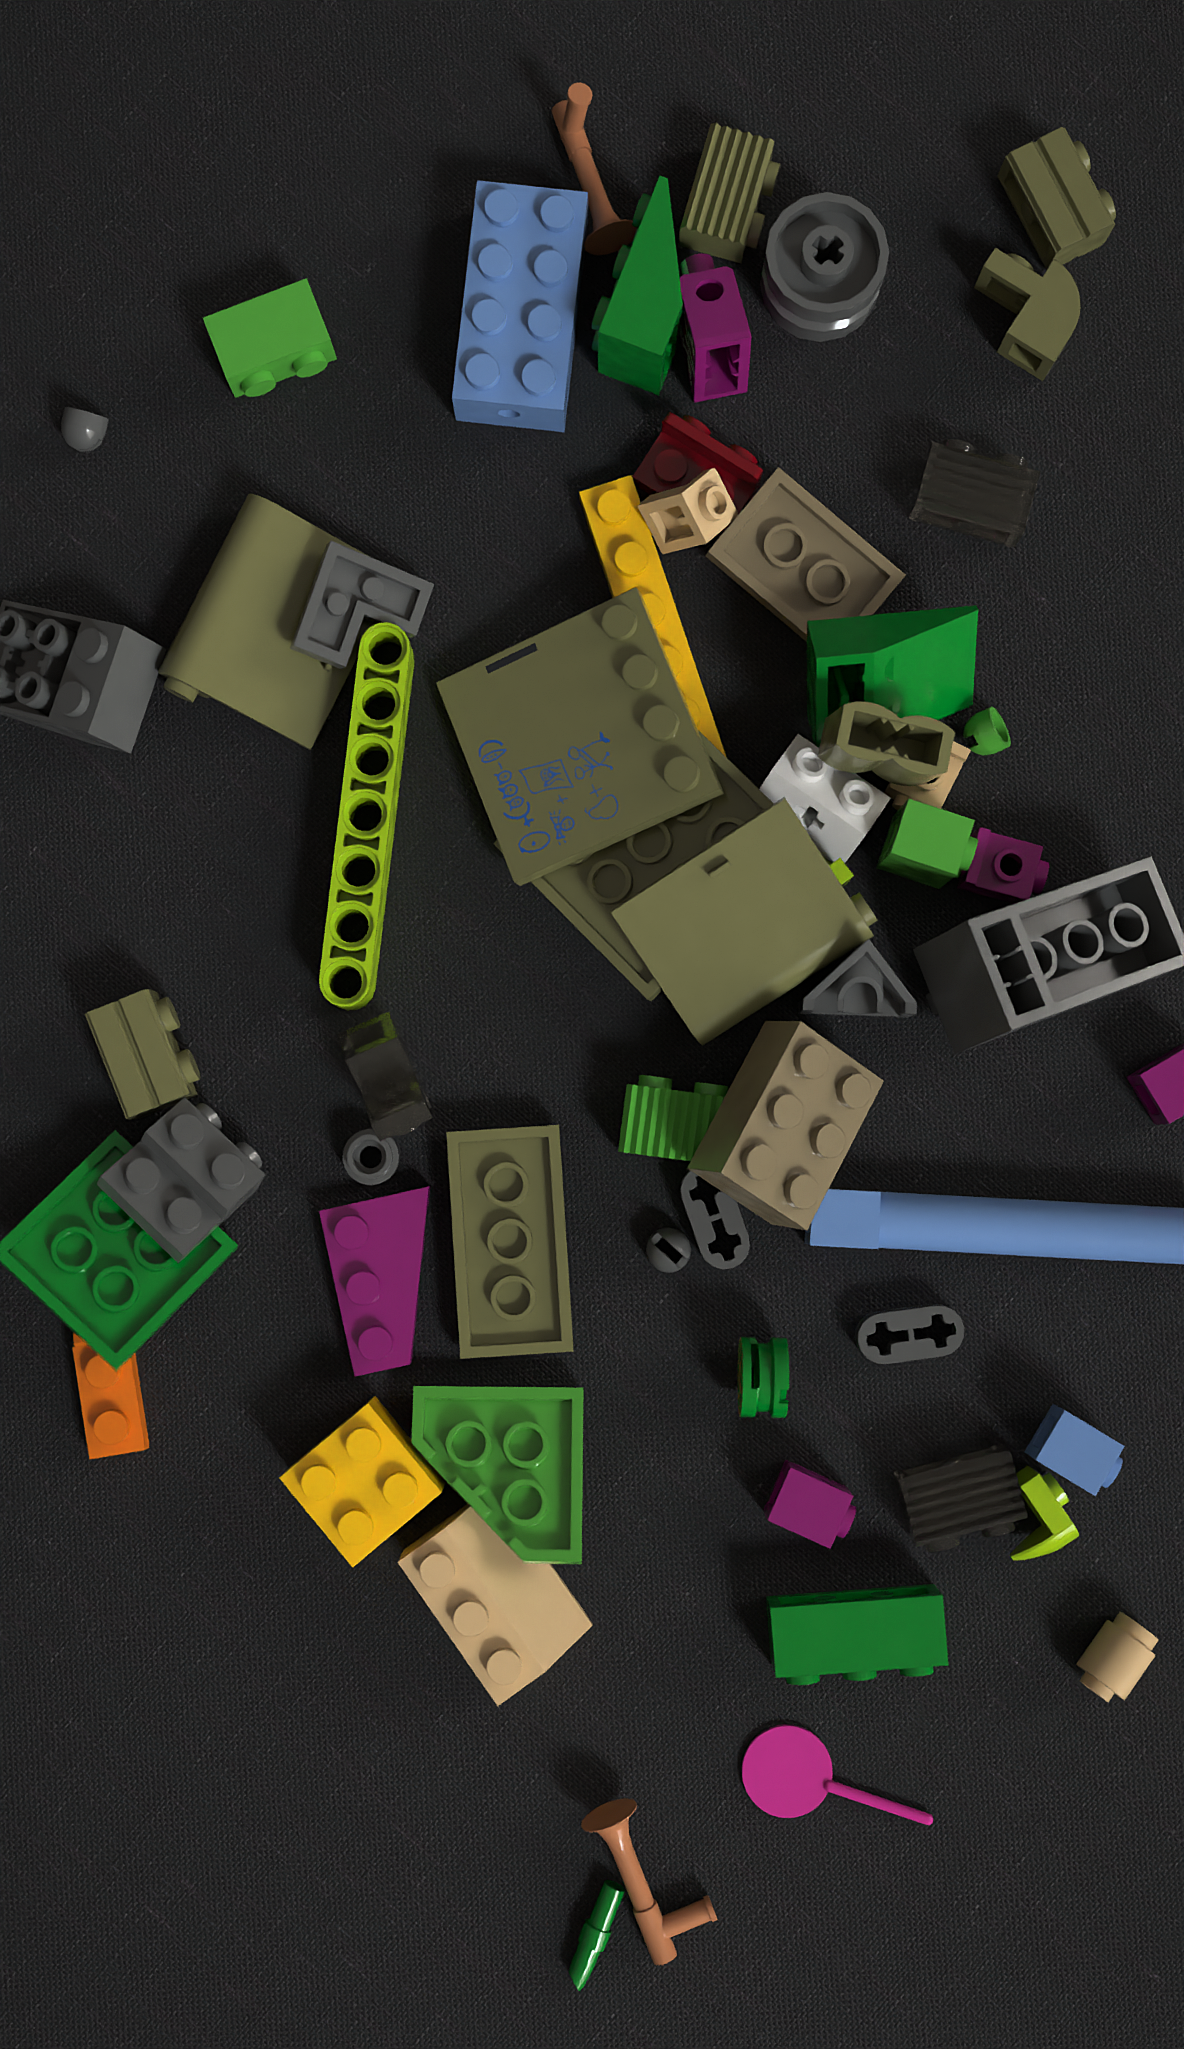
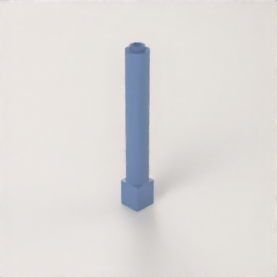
M828 1189L808 1230H805V1244L827 1247L884 1248L1184 1265V1208Z

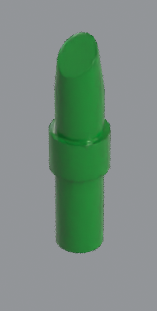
M611 1880L604 1881L592 1913L585 1920L578 1937L579 1944L568 1971L578 1991L584 1987L594 1969L600 1952H603L611 1935L610 1927L625 1893L623 1886Z

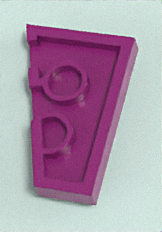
M430 1186L319 1211L355 1377L410 1365L412 1362Z

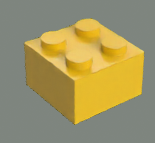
M376 1396L365 1403L279 1477L352 1568L441 1494L446 1484L442 1476L413 1447L411 1438Z

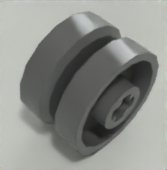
M824 192L804 196L781 212L769 232L760 280L764 306L778 326L797 338L823 342L843 338L864 323L876 304L879 290L885 277L889 256L884 227L871 209L851 196Z

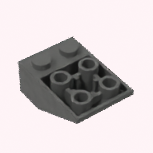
M3 600L0 607V714L87 743L131 754L166 649L125 625Z

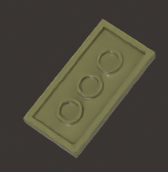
M559 1125L446 1132L460 1359L574 1351Z

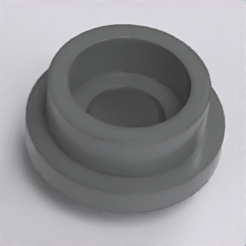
M365 1129L355 1133L347 1141L343 1150V1164L347 1173L355 1181L365 1185H376L385 1182L395 1173L399 1164V1150L393 1138L387 1133L377 1129ZM369 1146L377 1147L382 1154L380 1164L374 1168L367 1167L362 1161V1152Z

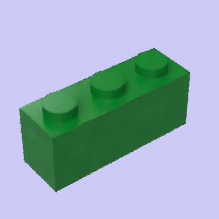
M934 1584L766 1596L771 1666L775 1678L785 1677L787 1684H814L820 1681L819 1675L842 1673V1678L845 1680L864 1681L876 1678V1671L899 1669V1674L903 1676L918 1677L932 1674L934 1672L933 1666L949 1665L943 1595Z

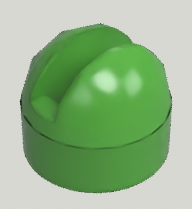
M992 706L973 715L964 726V738L974 735L976 743L969 747V749L978 755H992L1011 745L1007 727L1001 715Z

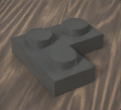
M330 541L325 547L290 649L343 669L348 663L363 619L374 624L385 622L395 624L406 633L408 638L412 639L417 635L434 584Z

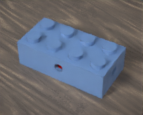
M477 180L452 393L456 421L565 432L585 254L584 243L588 228V192Z

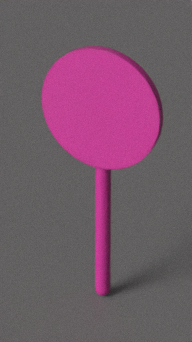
M791 1724L770 1727L762 1731L751 1741L744 1754L742 1779L746 1792L761 1810L770 1815L781 1818L803 1816L818 1807L827 1793L830 1792L925 1825L933 1823V1816L929 1813L832 1781V1762L825 1745L814 1733L803 1727Z

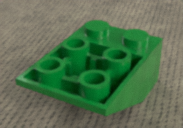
M659 176L653 194L643 193L639 200L632 226L637 228L632 247L625 244L622 245L612 272V278L617 279L612 298L602 296L592 322V329L596 330L592 350L598 352V373L656 395L660 394L679 345L683 306L668 178Z
M977 605L807 621V718L814 745L818 748L820 747L825 718L844 704L851 702L875 703L889 709L899 718L925 716L936 720L972 706L978 622Z

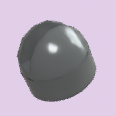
M65 407L61 421L62 436L66 443L74 449L82 452L92 451L101 445L106 434L109 419L87 411Z
M665 1227L658 1229L650 1236L646 1245V1254L654 1268L661 1272L673 1273L681 1270L688 1263L691 1256V1245L683 1232L676 1228ZM662 1237L683 1255L676 1264L665 1252L655 1246Z

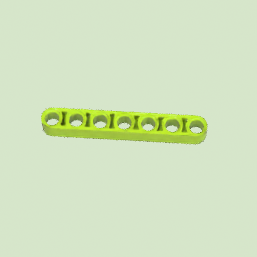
M388 622L377 623L369 627L362 635L359 645L319 975L320 990L323 996L333 1005L345 1010H358L366 1006L373 998L376 989L414 670V653L406 633L399 626ZM392 642L402 648L400 657L392 664L382 665L373 660L375 650L384 643ZM385 696L395 701L394 711L389 717L383 720H375L367 716L368 705L373 699ZM371 751H381L388 755L387 767L377 775H367L360 771L362 758ZM365 805H374L382 810L380 823L370 831H361L354 827L353 819L355 813ZM366 859L372 861L375 865V875L370 883L360 887L350 885L347 881L349 867L358 860ZM353 914L366 916L369 928L365 937L358 942L349 943L344 941L340 931L342 922ZM345 969L359 971L362 978L360 991L351 998H339L334 991L336 976Z

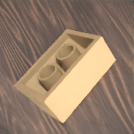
M468 1504L405 1548L398 1560L402 1570L497 1706L545 1673L593 1626L592 1621L552 1564H524Z

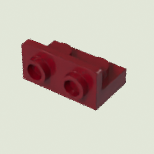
M668 412L662 422L661 433L632 478L635 486L652 495L687 485L703 471L715 468L739 515L759 488L763 470L757 466V459L749 451L736 444H730L729 447L712 438L710 430L696 418L684 415L681 419L675 414ZM729 525L725 527L716 536L720 537L724 533V531L729 527Z

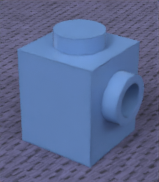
M1052 1404L1026 1448L1025 1453L1096 1496L1101 1486L1104 1488L1109 1487L1117 1477L1123 1463V1459L1119 1455L1124 1446L1064 1409Z

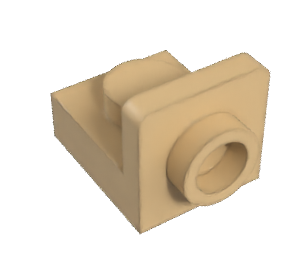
M715 468L703 471L687 485L652 494L637 505L662 554L706 544L738 516V512Z

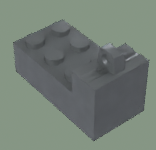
M1151 856L967 920L918 946L913 951L930 993L926 994V999L932 1014H939L954 1054H957L1183 967L1184 933Z

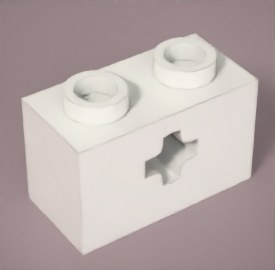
M798 734L775 764L759 790L773 803L785 797L822 856L832 863L838 858H841L846 863L891 798L856 773L840 771L824 763L818 758L819 748Z

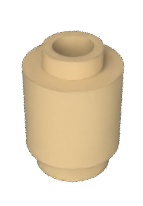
M1119 1612L1113 1622L1106 1620L1076 1663L1077 1666L1085 1671L1079 1681L1106 1702H1109L1114 1694L1125 1701L1156 1656L1151 1651L1159 1640L1133 1619Z

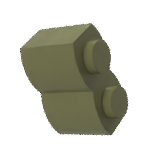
M851 702L844 704L825 718L818 758L840 771L862 773L872 770L880 778L890 783L901 786H918L947 772L955 732L946 724L930 717L907 716L899 718L895 713L881 705L870 702Z

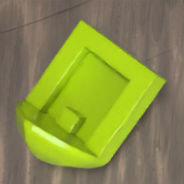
M1026 1466L1010 1477L1041 1524L1040 1527L1028 1535L1010 1554L1012 1560H1027L1053 1553L1079 1536L1075 1525L1062 1508L1063 1505L1069 1502V1499L1050 1473L1041 1477L1030 1466Z

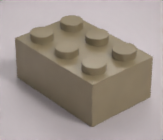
M765 1021L687 1169L770 1224L808 1230L884 1081L801 1021Z

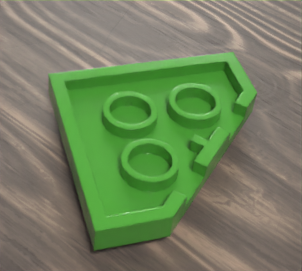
M413 1386L411 1441L413 1447L524 1564H582L583 1388Z

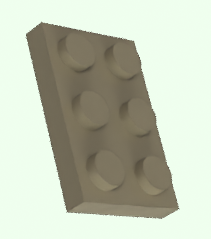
M779 467L705 556L806 642L807 621L873 615L906 576Z

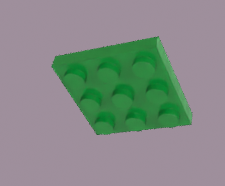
M116 1130L0 1241V1263L115 1372L143 1346L238 1247L235 1241L220 1227H217L181 1262H176L97 1185L100 1176L133 1148Z

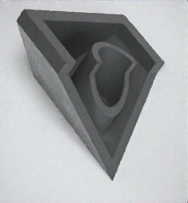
M868 939L798 1002V1014L909 1018L917 1014V1002Z

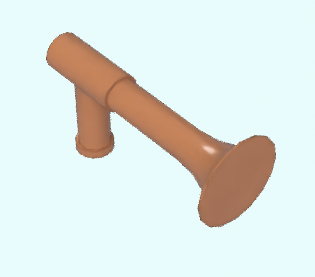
M574 83L568 89V100L557 103L551 112L567 156L573 163L583 192H588V206L593 221V232L584 243L585 250L592 255H606L620 250L623 244L628 245L632 242L637 228L632 226L633 221L621 220L614 212L608 200L591 155V146L583 128L588 105L591 103L593 96L592 90L584 83Z
M617 1799L605 1803L588 1813L581 1822V1828L587 1832L600 1834L606 1841L630 1897L634 1916L654 1965H663L672 1961L677 1955L671 1937L711 1920L715 1922L718 1919L709 1895H705L703 1899L662 1916L657 1901L653 1899L629 1834V1817L636 1810L637 1803L633 1799Z

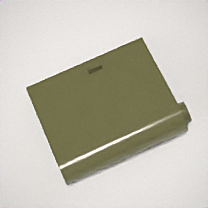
M248 494L158 670V673L167 679L163 688L192 703L197 695L204 698L211 697L311 750L358 657L362 635L374 623L362 620L348 663L343 669L292 650L290 646L327 543L333 541L357 552H362L276 503L255 494Z
M785 797L611 910V914L691 1033L702 1046L852 951L866 940L872 938L874 935L869 926L878 921L860 892L849 898Z

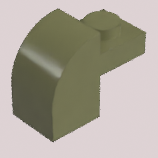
M995 248L984 264L974 288L1018 315L1007 331L997 353L1043 381L1078 323L1080 296L1077 285L1069 271L1055 259L1042 277L1035 273L1031 264L1021 256L1012 253L1006 255Z

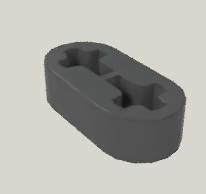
M689 1170L682 1178L680 1196L698 1249L704 1260L713 1267L720 1269L734 1268L744 1261L750 1248L749 1235L737 1201L724 1192L717 1191L713 1194V1199L718 1212L708 1215L704 1202L701 1199L692 1200L689 1190L697 1187L695 1177L698 1175ZM721 1219L725 1232L728 1235L737 1234L740 1243L732 1247L733 1256L729 1259H724L720 1252L710 1253L708 1244L716 1240L712 1221Z
M925 1304L875 1311L864 1316L855 1329V1342L858 1350L864 1357L877 1364H891L946 1356L959 1348L964 1338V1325L961 1317L954 1310L941 1304ZM938 1314L942 1322L951 1324V1332L945 1333L942 1336L943 1344L935 1345L934 1340L928 1336L914 1337L913 1329L930 1326L932 1323L931 1316ZM883 1322L885 1328L889 1331L904 1330L905 1339L887 1342V1351L884 1353H879L877 1346L870 1343L867 1344L866 1341L867 1335L875 1333V1324Z

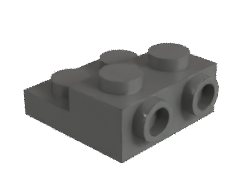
M185 1097L145 1131L141 1141L104 1172L97 1182V1185L178 1263L257 1190L266 1176L259 1169L262 1166L260 1156L250 1145L245 1142H238L234 1145L220 1131L222 1127L221 1120L212 1108L204 1103H198L194 1106Z

